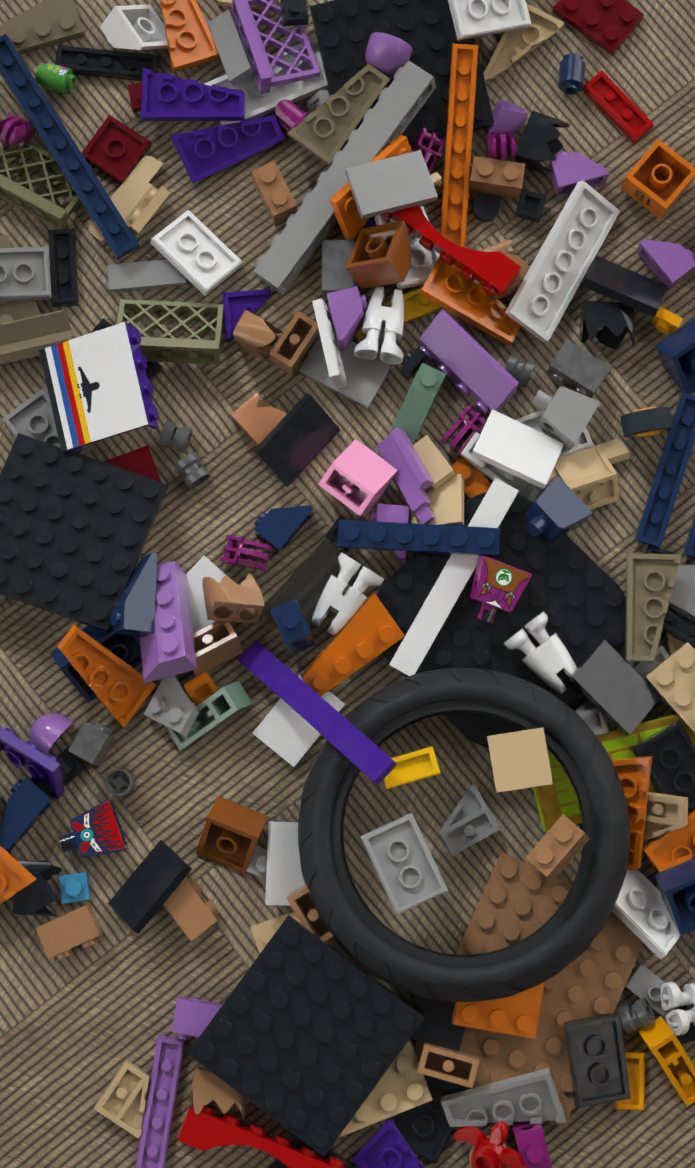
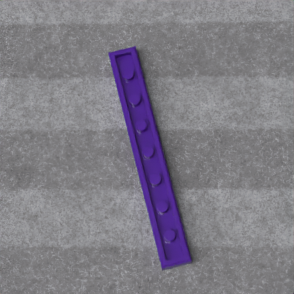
M257 640L238 659L375 784L379 785L397 765L394 760Z

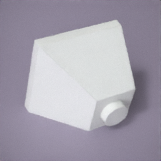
M150 4L115 6L100 26L107 41L113 48L133 50L168 48L164 24Z

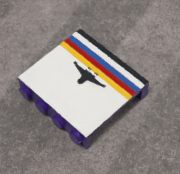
M122 322L39 350L62 452L72 451L81 453L83 452L82 446L146 426L153 429L159 428L157 423L159 413L152 401L153 387L150 380L147 379L145 370L147 368V361L141 353L139 344L141 343V335L136 327Z

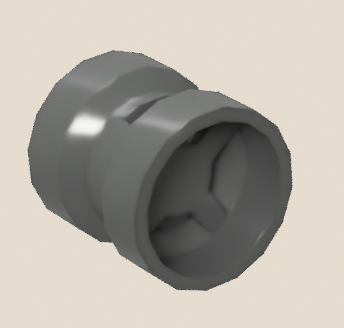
M510 355L505 370L519 382V386L527 388L535 363L530 361L519 363L518 357Z
M167 420L161 431L159 446L165 448L171 446L176 448L178 452L186 453L193 429L187 426L178 427L174 422Z
M196 452L186 455L175 464L178 473L186 476L185 483L189 489L202 484L211 475L206 467H201V459Z
M114 769L107 774L105 786L110 794L124 797L134 790L135 779L126 770Z
M646 998L636 1000L635 1004L631 1006L625 1004L618 1007L621 1025L628 1034L637 1031L638 1027H649L655 1024L653 1009Z

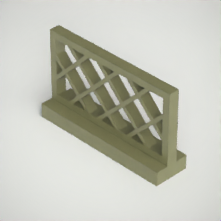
M25 141L24 149L18 145L19 150L4 152L3 146L5 144L0 142V160H3L5 169L0 170V198L57 229H65L68 225L67 219L80 200L73 189L70 188L63 173L48 176L46 167L57 165L51 154L29 141ZM35 153L40 156L41 162L26 164L24 155ZM21 156L23 165L8 168L6 159ZM43 168L45 177L30 180L29 170ZM25 171L27 181L16 183L11 180L10 174ZM65 180L67 189L52 192L51 182ZM47 183L49 193L38 195L33 192L32 186ZM69 195L71 202L66 209L56 205L54 198Z
M120 299L117 324L125 321L138 329L141 335L140 349L146 361L220 365L224 304ZM125 308L137 309L140 313L130 319L125 314ZM155 310H163L166 313L158 320L150 315ZM181 311H188L191 314L184 321L176 315ZM207 312L218 313L217 317L210 322L202 317ZM145 317L152 324L142 330L136 323ZM172 319L178 325L168 331L162 324ZM198 320L203 327L193 332L188 325ZM156 328L163 334L160 338L148 336ZM184 330L189 337L178 339L174 335ZM210 331L215 336V340H202L200 336Z

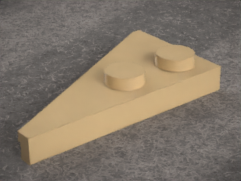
M527 4L532 25L529 28L504 32L483 73L486 85L560 31L565 22Z

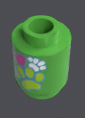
M47 62L46 64H39L35 80L43 89L67 94L69 90H73L76 77L72 74V69Z

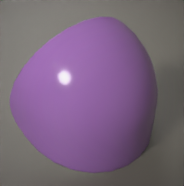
M379 32L372 33L365 53L367 65H372L388 78H392L401 66L404 67L410 59L412 47L395 36Z
M499 100L493 112L495 123L489 127L488 134L517 132L524 125L528 111L511 102Z
M45 714L33 723L29 733V740L40 752L47 755L56 740L66 729L74 726V723L61 714Z

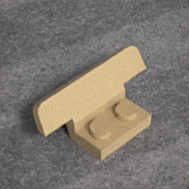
M145 156L140 160L110 198L134 236L143 229L170 194L163 186L157 189L149 183L164 164L151 156ZM92 221L89 225V231L92 236L102 242L104 238Z
M614 439L559 457L546 486L556 476H559L590 510L618 501V476L612 464L630 459V452L622 441Z

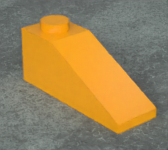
M660 1016L655 1020L654 1025L644 1027L638 1032L686 1107L695 1102V1066L674 1032Z

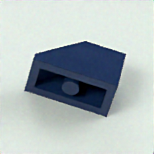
M310 506L271 509L267 514L263 512L254 522V525H256L254 528L255 534L268 545H273V549L280 554L314 514L313 509Z

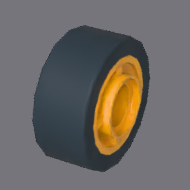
M670 407L643 408L620 417L624 437H648L673 428Z

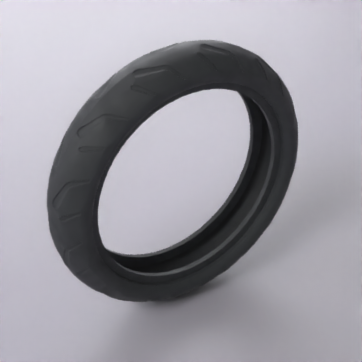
M448 668L417 673L392 683L372 694L350 711L345 718L378 747L397 732L427 718L454 713L486 715L506 721L522 730L544 727L547 749L561 764L572 783L581 810L583 831L589 837L587 843L582 847L581 860L573 885L554 915L531 935L513 945L500 950L473 955H454L429 950L409 942L393 932L379 920L364 902L350 874L343 840L344 818L350 792L361 770L328 740L325 741L316 756L303 788L298 818V847L303 879L308 889H310L309 895L326 928L334 935L335 940L350 957L383 981L417 996L450 1002H478L510 997L533 988L558 974L589 947L608 920L621 891L627 871L630 829L623 786L613 762L601 741L573 709L541 687L507 673L477 668Z

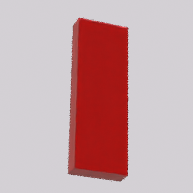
M602 70L584 85L582 89L584 93L634 144L653 128L654 123Z

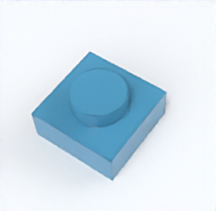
M88 872L59 876L62 904L91 899Z

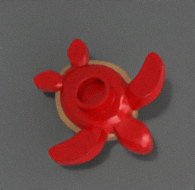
M504 1121L496 1123L490 1131L491 1135L488 1136L472 1126L461 1127L454 1134V1139L473 1145L469 1153L471 1168H527L519 1153L510 1149L506 1142L509 1127Z

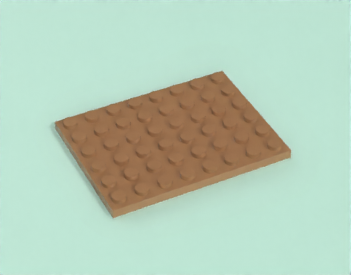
M500 852L455 955L488 953L503 949L528 937L554 915L565 900L573 884L558 877L551 882L534 866L504 852ZM611 912L605 925L589 947L570 965L544 982L535 1039L465 1027L459 1051L478 1056L480 1059L474 1086L479 1087L549 1068L567 1123L574 1107V1096L564 1022L614 1013L643 946V942L613 912ZM417 1040L414 1051L416 1057L420 1059L424 1042ZM556 1120L549 1121L565 1128L566 1123H556Z

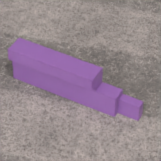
M396 427L390 432L391 435L376 447L383 459L398 470L394 479L411 510L415 512L421 524H429L435 517L429 508L431 502L424 491L433 485L434 482L405 430Z

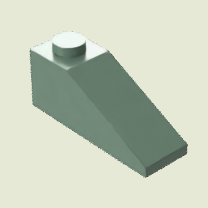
M424 363L421 364L391 431L396 427L405 430L412 445H414L445 382V373Z
M237 681L222 687L196 706L199 714L187 736L168 727L166 729L181 751L229 721L253 703L240 682Z

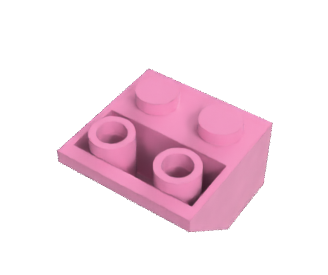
M355 439L331 464L318 485L356 514L362 516L370 513L398 470L359 440Z

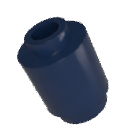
M570 53L564 55L563 60L560 62L558 88L565 94L574 95L584 88L585 62L581 55Z

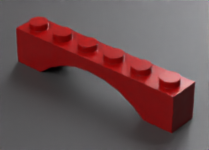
M420 205L380 215L387 221L390 219L395 222L404 220L408 236L413 234L420 239L418 242L428 251L433 249L439 253V257L444 263L449 266L454 264L460 268L461 274L466 279L472 282L474 279L483 285L482 289L492 297L497 295L502 299L521 273V266L500 251L484 252L471 250L445 238L433 228L424 216Z
M194 1105L189 1108L177 1139L202 1151L225 1145L250 1146L271 1154L289 1168H348L343 1166L344 1161L339 1158L329 1156L326 1159L318 1156V1152L309 1146L302 1145V1148L296 1147L291 1144L292 1140L285 1136L277 1134L276 1137L265 1134L266 1129L255 1124H250V1127L240 1124V1118L227 1113L223 1117L214 1113L215 1109L209 1105H204L201 1112L197 1115L194 1112Z

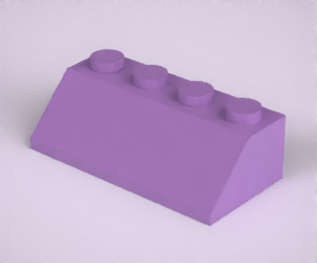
M442 309L419 338L418 346L427 354L426 359L429 361L432 359L438 365V370L446 374L445 378L449 379L451 377L457 383L456 387L465 397L469 395L476 402L475 406L482 414L486 415L488 413L490 415L492 409L499 412L515 396L519 382Z
M175 561L157 566L154 633L140 637L145 683L197 669L187 578Z

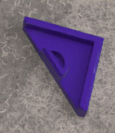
M271 289L223 293L227 342H231L234 339L233 330L244 310L256 314L270 298Z

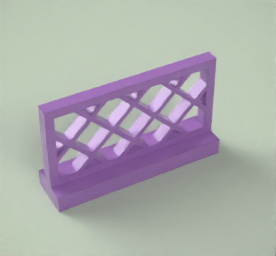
M232 0L231 11L255 71L253 75L260 95L270 93L271 87L320 77L321 72L304 25H298L292 31L282 26L281 17L277 23L266 18L270 10L281 15L280 7L274 5L277 0ZM259 4L265 7L260 15L252 11L250 6ZM261 23L272 28L268 36L258 31ZM277 31L288 36L284 44L273 39ZM293 39L303 44L304 47L300 52L289 47ZM268 44L280 49L276 57L266 53L265 49ZM284 52L296 57L292 65L280 60ZM302 60L310 64L312 70L302 71L296 68V66ZM277 65L287 70V73L283 76L274 77L273 69Z

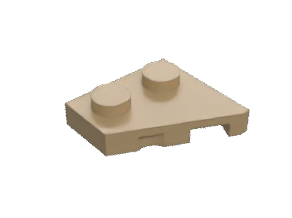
M648 792L644 840L688 825V797Z
M126 1059L94 1106V1110L138 1139L142 1131L149 1074Z

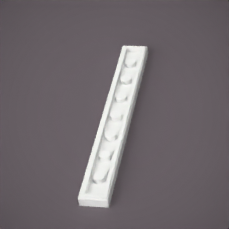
M495 478L468 526L498 528L519 490ZM452 554L391 660L390 666L408 676L416 674L476 568L478 555Z

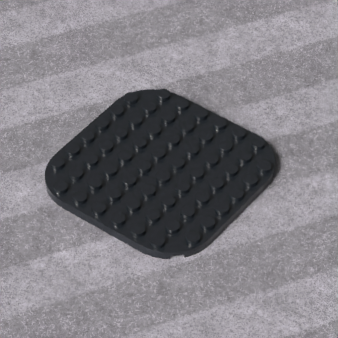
M487 492L479 494L464 503V526L469 525ZM517 494L498 527L501 529L499 557H487L531 573L532 576L513 610L511 612H504L497 609L491 624L477 618L482 603L470 599L475 574L474 569L416 674L448 668H477L499 671L535 684L568 705L581 691L569 680L570 677L566 675L563 669L556 674L567 688L560 695L545 684L522 661L526 656L524 652L519 649H508L504 643L523 628L533 645L539 647L538 641L524 626L544 611L548 616V622L545 626L547 634L549 636L557 634L577 668L602 640H606L618 653L625 643L626 597L619 585L566 534L553 541L548 540L542 533L537 537L531 536L526 529V525L530 522L526 512L534 503ZM415 552L377 593L376 596L405 636L452 554ZM404 637L382 652L389 662L393 659ZM400 672L404 677H409L408 675ZM471 713L444 715L468 739L486 748H489L487 736L523 731L513 724L486 715Z

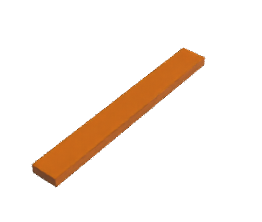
M453 44L440 234L453 243L465 247L479 45Z

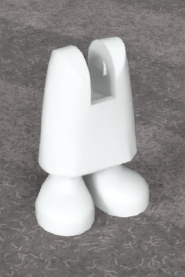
M376 286L371 296L361 330L367 336L365 340L355 346L354 356L363 360L376 359L379 338H383L380 351L381 361L388 364H400L403 362L404 354L397 346L396 340L403 337L402 290L394 289V295L391 299L392 308L381 306L384 300V287Z
M342 552L338 557L341 567L338 577L330 576L312 617V622L319 626L330 610L336 613L337 616L333 619L327 631L333 636L345 627L368 597L363 594L365 589L369 586H379L384 581V578L363 566L353 586L348 585L350 579L361 567V564Z
M543 611L524 626L538 641L539 647L533 645L523 628L511 636L504 645L508 649H519L524 652L526 656L522 661L545 684L561 695L567 688L556 674L563 669L566 675L571 677L577 670V667L557 634L555 633L552 636L547 634L545 626L548 622V616Z
M673 982L663 983L660 992L663 1010H671L684 1005H694L690 1010H672L666 1015V1022L676 1036L684 1035L688 1032L690 1023H693L695 1026V983L685 984L684 992H681L677 984Z

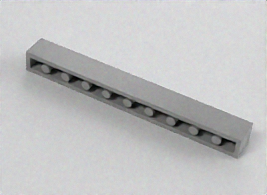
M409 60L404 67L401 66L396 71L394 81L388 88L386 87L382 90L377 104L373 109L370 108L365 113L363 123L358 129L351 132L347 140L348 143L342 151L339 150L335 154L332 165L327 172L324 171L320 174L313 191L308 192L304 196L299 210L290 215L285 229L281 234H277L270 244L271 248L257 260L254 272L260 280L280 294H285L321 245L322 240L326 238L338 222L329 199L348 183L345 174L346 168L369 163L399 134L402 135L436 89L435 80L432 75Z

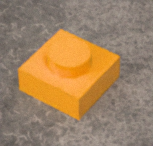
M660 306L651 323L655 324L657 330L666 334H673L680 326L683 318Z

